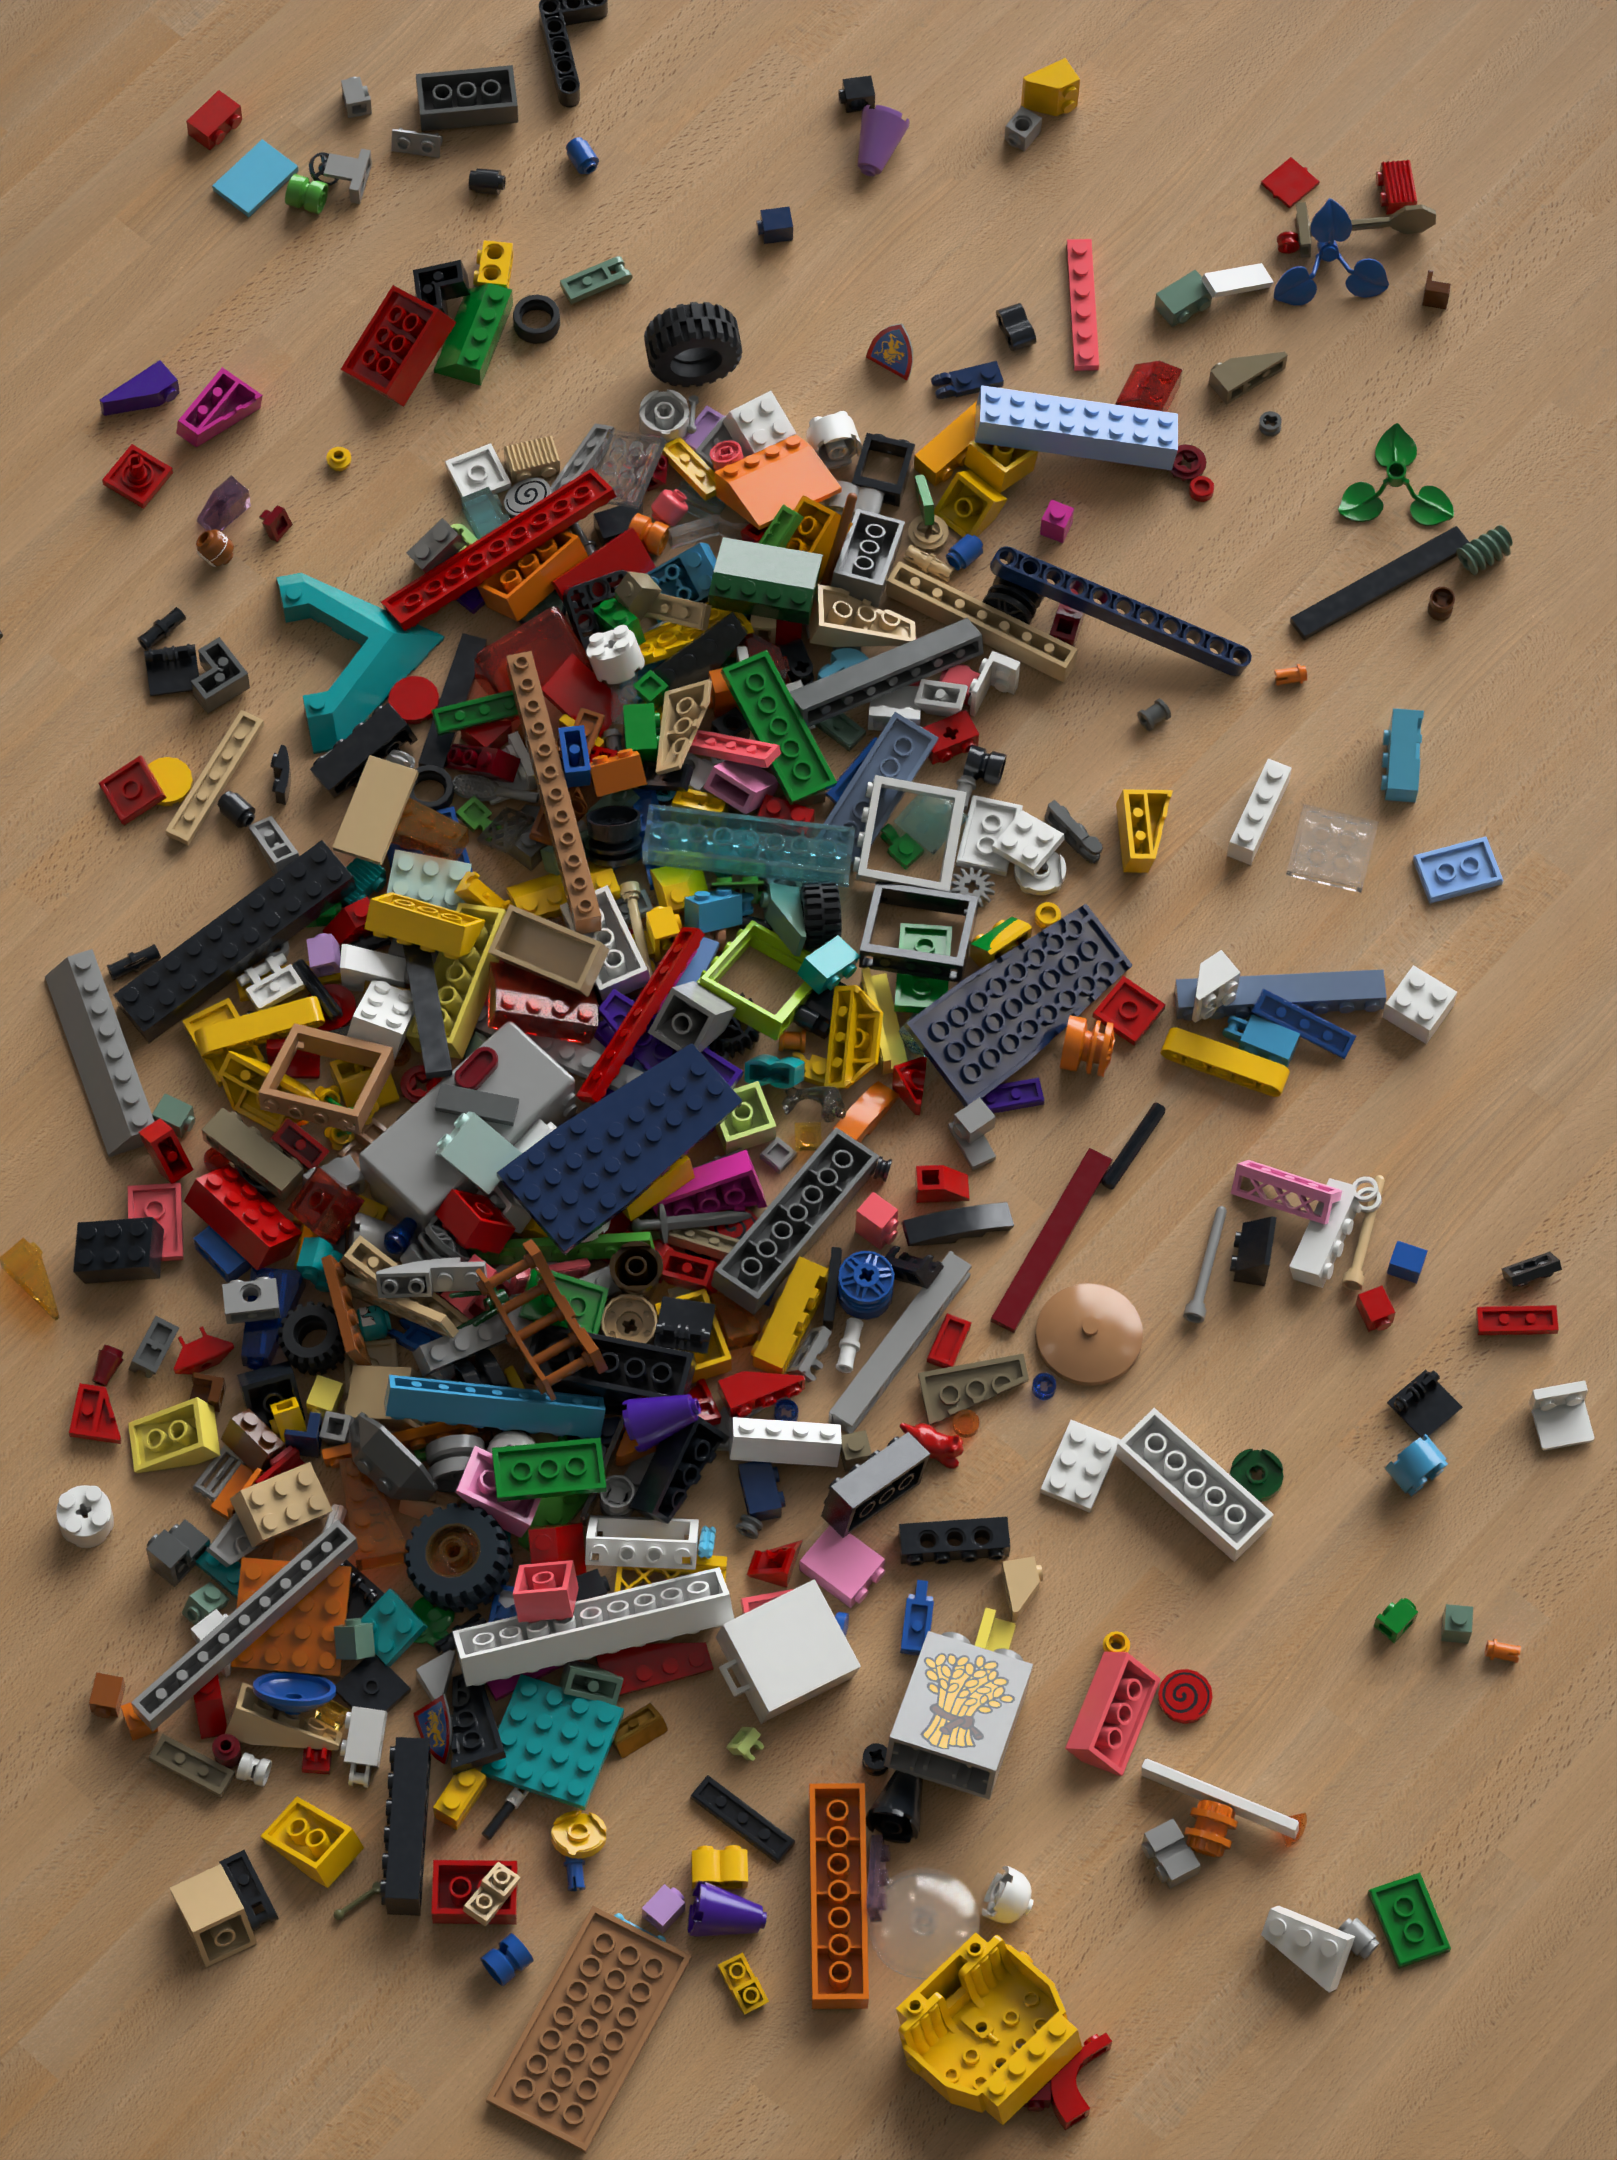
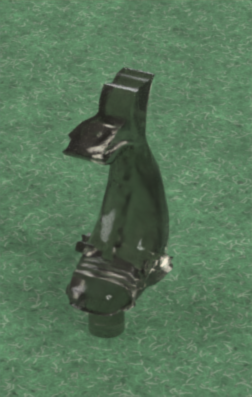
M793 1086L785 1089L787 1097L781 1104L786 1115L801 1100L812 1099L820 1102L822 1105L821 1114L824 1122L831 1123L836 1117L844 1119L846 1116L842 1096L835 1087L814 1086L797 1089Z

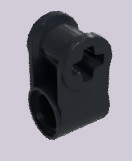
M800 638L776 647L779 661L782 667L785 668L791 682L801 680L803 686L814 682L812 673L813 663Z

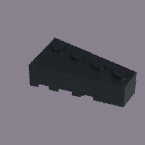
M389 702L385 706L375 709L372 717L366 722H361L355 726L352 734L346 739L339 740L333 746V750L326 756H320L314 762L313 767L310 768L315 777L334 798L359 781L369 755L383 759L392 750L401 751L399 747L407 741L411 745L418 740L409 725Z
M698 1416L697 1421L660 1442L629 1507L647 1518L669 1524L688 1497L687 1490L691 1485L698 1483L702 1477L700 1475L702 1469L707 1463L711 1464L717 1456L715 1453L720 1444L725 1445L730 1437Z

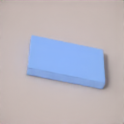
M1487 837L1413 856V862L1429 904L1503 884L1502 875Z

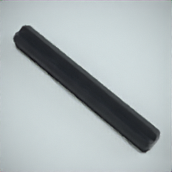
M1157 1102L1153 1103L1103 1177V1186L1110 1190L1116 1187L1165 1114L1166 1108Z

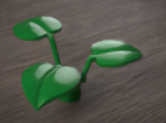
M1399 423L1391 426L1382 435L1376 446L1375 457L1379 465L1387 467L1386 479L1383 480L1380 489L1375 493V489L1371 484L1356 482L1345 490L1338 508L1339 513L1347 519L1358 522L1373 520L1383 511L1384 504L1379 496L1383 493L1386 486L1400 487L1404 484L1411 497L1415 499L1411 503L1410 513L1417 523L1424 526H1434L1451 520L1454 517L1453 505L1441 489L1435 486H1423L1418 495L1412 489L1409 479L1406 478V467L1416 459L1417 446Z

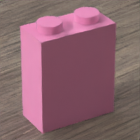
M726 760L713 766L703 788L742 813L747 814L761 807L766 794L774 796L779 783L775 776L759 766Z
M829 1525L802 1557L799 1570L810 1579H815L818 1585L849 1608H852L856 1602L860 1604L869 1592L867 1588L872 1582L878 1583L885 1574V1559L851 1533L842 1538Z

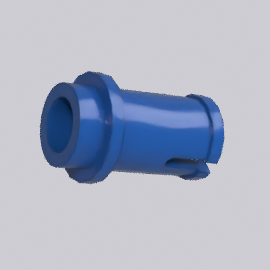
M566 1856L563 1866L567 1868L568 1891H577V1888L580 1891L585 1890L583 1873L585 1860Z

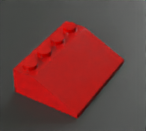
M392 285L344 362L341 370L404 407L456 322L438 308Z

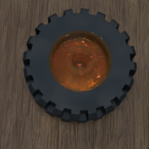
M456 1503L447 1504V1509L442 1510L440 1506L433 1509L434 1514L429 1517L425 1514L420 1519L421 1525L419 1527L414 1526L411 1530L412 1540L408 1539L406 1541L405 1549L409 1553L404 1555V1563L408 1567L406 1570L408 1577L427 1601L432 1605L436 1604L438 1608L445 1611L451 1608L454 1613H462L466 1607L469 1611H474L478 1609L477 1605L482 1602L486 1606L492 1602L490 1597L493 1594L499 1595L503 1591L501 1584L503 1582L508 1583L511 1576L507 1569L513 1568L514 1560L510 1556L513 1553V1549L508 1541V1536L492 1515H488L480 1507L474 1509L468 1503H462L461 1507H458Z

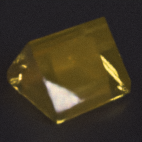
M331 1700L329 1703L316 1709L315 1718L340 1731L345 1724L347 1712L352 1711Z

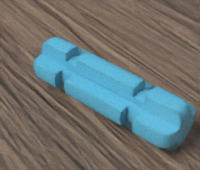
M705 1525L701 1529L700 1544L698 1546V1556L700 1558L705 1556L709 1559L713 1555L712 1551L716 1537V1529L713 1526L708 1528Z

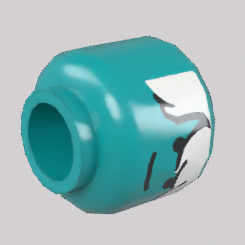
M373 1305L359 1308L356 1311L364 1341L385 1338L388 1331L392 1330L389 1313L381 1307Z

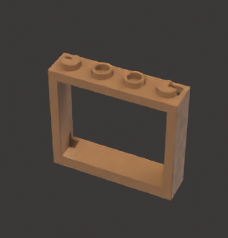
M294 1023L258 1092L261 1110L360 1134L395 1065L393 1047ZM297 1049L374 1068L353 1109L277 1090Z

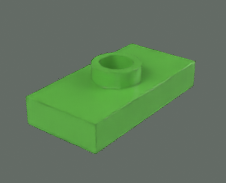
M783 504L759 541V544L785 548L804 517Z

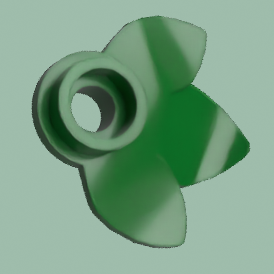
M424 1597L418 1599L413 1604L412 1611L428 1627L413 1643H428L434 1647L435 1642L449 1634L446 1629L452 1624L455 1613L450 1608L447 1611L438 1607L434 1608Z

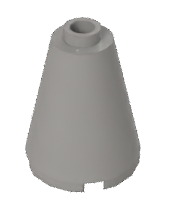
M354 1212L347 1242L349 1248L361 1235L395 1262L401 1261L400 1257L412 1243L420 1245V1241L416 1239L415 1233L363 1213Z

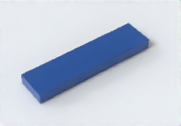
M1262 989L1251 1011L1272 1023L1300 1033L1301 1038L1343 1059L1346 1058L1356 1038V1035L1266 989Z

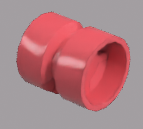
M732 440L716 444L709 454L715 469L714 471L744 459L740 444Z

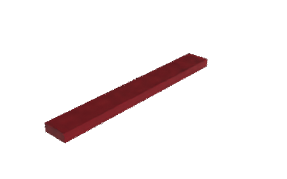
M1091 1148L1088 1149L992 1315V1323L1015 1333L1102 1182L1103 1177L1110 1168L1113 1159Z

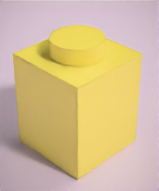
M317 1375L306 1401L307 1413H321L322 1421L326 1411L336 1413L344 1395L343 1383Z

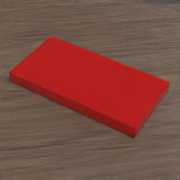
M629 528L555 578L551 583L563 602V593L569 587L618 570L646 574L656 568L634 528ZM618 577L617 581L609 583L610 588L618 586L622 579ZM594 583L592 587V592L595 596L600 597L603 594V587L600 583ZM579 594L571 596L572 601L577 602L580 599ZM605 600L592 604V607H597ZM584 607L574 609L575 613L581 610H585ZM583 614L580 615L578 624L580 625L586 621L588 617Z

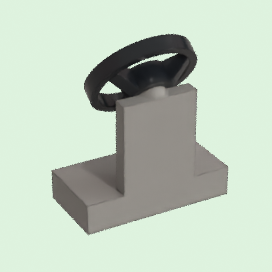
M361 149L358 159L331 153H317L309 162L310 175L314 181L321 182L324 181L318 178L320 175L335 178L333 182L327 183L328 187L335 184L339 179L351 181L349 188L351 203L360 204L372 166L371 150ZM320 156L322 163L318 166L319 172L315 174L313 163L315 158Z

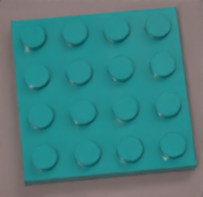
M521 1674L498 1729L507 1758L483 1765L481 1773L486 1775L487 1778L585 1811L624 1715V1708L600 1700H590L564 1694L561 1687Z

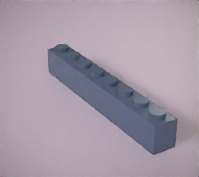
M1384 970L1240 976L1235 1000L1227 1006L1221 1005L1210 1018L1221 1019L1225 1016L1247 1018L1250 1015H1256L1251 1011L1262 989H1266L1315 1014H1325L1330 1011L1350 1013L1354 1010L1375 1012L1384 1009L1387 998ZM1198 978L1176 979L1174 996L1177 1019L1192 1021Z

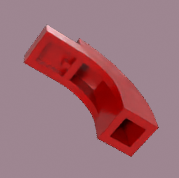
M1107 2033L1101 2036L1095 2034L1089 2037L1083 2043L1085 2046L1051 2079L1052 2109L1064 2130L1069 2129L1089 2116L1090 2107L1078 2090L1076 2077L1085 2065L1111 2049L1112 2040Z

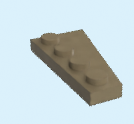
M1024 1354L918 1373L928 1425L932 1426L1028 1382L1029 1377Z

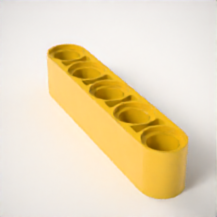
M311 996L197 1029L194 1035L201 1058L209 1059L228 1054V1051L235 1052L266 1043L267 1039L287 1037L294 1023L318 1028L325 1024V1019L318 997Z
M1173 1027L1169 1029L1160 1051L1161 1055L1170 1061L1273 1097L1281 1096L1290 1074V1070L1280 1063L1180 1028Z

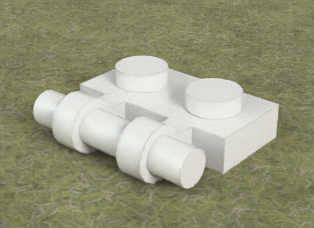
M283 953L275 957L271 955L261 965L255 968L250 967L244 970L245 973L237 977L241 987L248 983L253 984L245 990L257 1011L268 1009L304 989V983L291 964L281 969L280 965L287 962ZM270 971L273 973L262 980L260 979L262 975Z

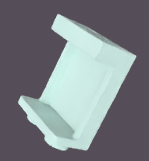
M474 1112L462 1113L454 1122L455 1129L450 1135L445 1134L437 1143L439 1148L435 1153L443 1157L473 1182L478 1190L489 1195L500 1182L497 1172L522 1153Z

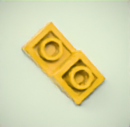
M743 1952L717 1965L728 1989L744 2015L769 2002Z

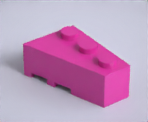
M222 367L180 417L177 423L176 434L197 448L259 410L263 395Z

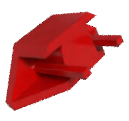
M202 1326L199 1329L203 1337L185 1344L182 1336L178 1337L182 1349L173 1370L175 1374L193 1375V1372L200 1373L220 1364L234 1349L233 1343L207 1335Z

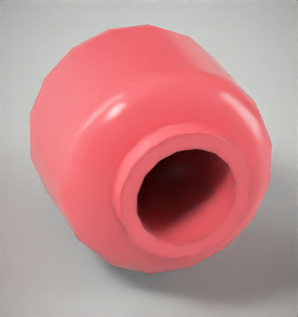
M677 489L674 491L663 490L651 505L652 517L656 521L669 526H676L688 511V506L685 502L686 496Z

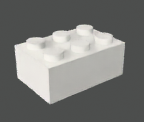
M372 979L353 1015L347 1036L393 1047L395 1060L406 1039V1033L415 1013L411 991L402 990L390 986L387 982Z

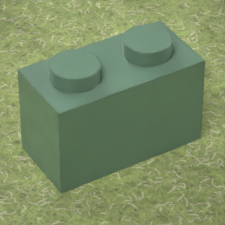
M1196 270L1156 293L1154 307L1171 327L1179 323H1185L1193 314L1198 311L1202 312L1211 305L1212 296L1203 284L1201 275Z

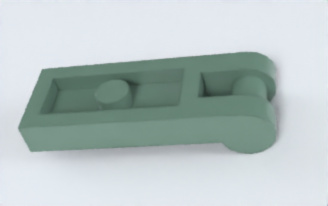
M617 256L560 280V287L570 304H574L618 284H627L632 280L633 276L628 269H625V262L622 257ZM610 271H616V273L612 275Z

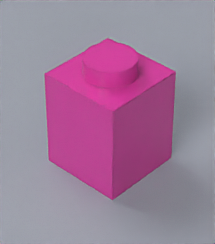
M1050 500L1041 519L1040 535L1063 543L1073 524L1074 508Z

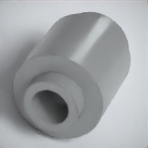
M1348 1918L1338 1929L1355 1936L1351 1951L1357 1957L1360 1955L1363 1959H1366L1380 1944L1375 1939L1377 1936L1358 1918L1353 1921Z

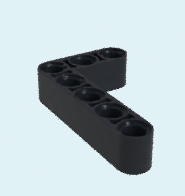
M540 0L539 22L558 100L564 107L572 108L579 104L580 82L566 26L605 18L608 14V0Z

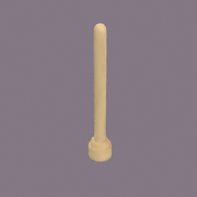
M628 881L619 885L620 897L628 905L635 943L651 978L653 972L637 902L641 891L638 882Z
M1378 1175L1374 1180L1377 1182L1381 1195L1385 1179L1383 1176ZM1377 1196L1368 1202L1367 1207L1375 1204ZM1377 1210L1365 1213L1352 1266L1343 1276L1342 1286L1346 1289L1360 1291L1363 1288L1365 1277L1361 1270Z

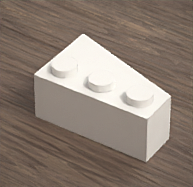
M1281 1906L1270 1909L1261 1933L1266 1940L1326 1991L1331 1992L1337 1989L1355 1936Z

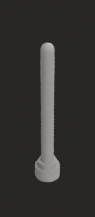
M1219 1206L1216 1209L1193 1300L1185 1307L1183 1316L1190 1322L1202 1323L1205 1319L1207 1310L1203 1301L1227 1213L1226 1208L1223 1206Z

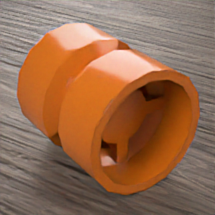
M640 513L633 517L629 528H634L647 552L657 556L661 555L668 542L671 526L659 521L652 523L650 517Z

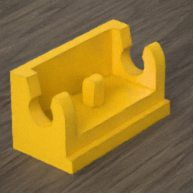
M475 871L466 872L454 891L467 904L505 910L509 905L514 906V903L510 900L504 901L478 879L480 875Z

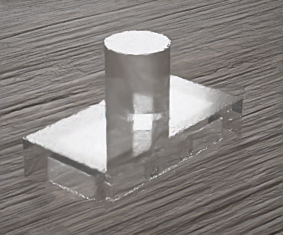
M634 672L635 676L625 682L611 684V723L623 724V705L638 704L637 690L633 686L638 681V672Z

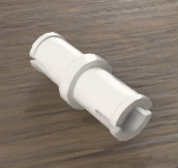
M849 1318L846 1321L844 1336L839 1342L840 1353L836 1364V1369L840 1372L850 1373L853 1371L856 1352L860 1350L861 1346L859 1339L864 1324L860 1319Z

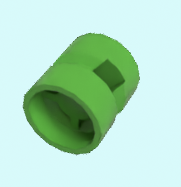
M293 174L287 186L285 204L296 208H301L304 205L305 210L320 214L327 200L328 184L321 181H312L310 183L308 177Z

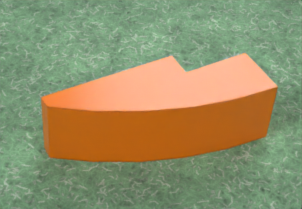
M877 1081L848 1109L833 1127V1130L837 1127L861 1143L867 1134H871L896 1102L899 1094Z

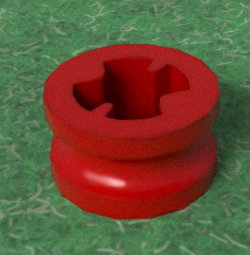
M1291 231L1279 234L1277 236L1278 251L1284 254L1298 251L1300 247L1298 234Z

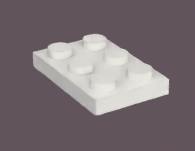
M1070 1420L1042 1484L1040 1493L1090 1513L1116 1454L1117 1443L1121 1439Z

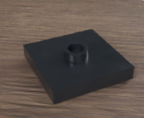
M376 1653L375 1656L363 1659L335 1685L336 1694L351 1709L352 1706L383 1710L387 1713L411 1692V1688Z

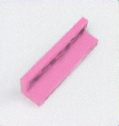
M1247 1160L1237 1164L1231 1194L1325 1225L1329 1221L1332 1203L1340 1201L1342 1190ZM1242 1177L1250 1178L1255 1189L1250 1192L1241 1190ZM1267 1185L1273 1186L1278 1197L1273 1200L1267 1198L1262 1188ZM1291 1192L1296 1193L1302 1204L1297 1207L1291 1206L1286 1195ZM1314 1200L1323 1202L1322 1216L1314 1214L1309 1203Z

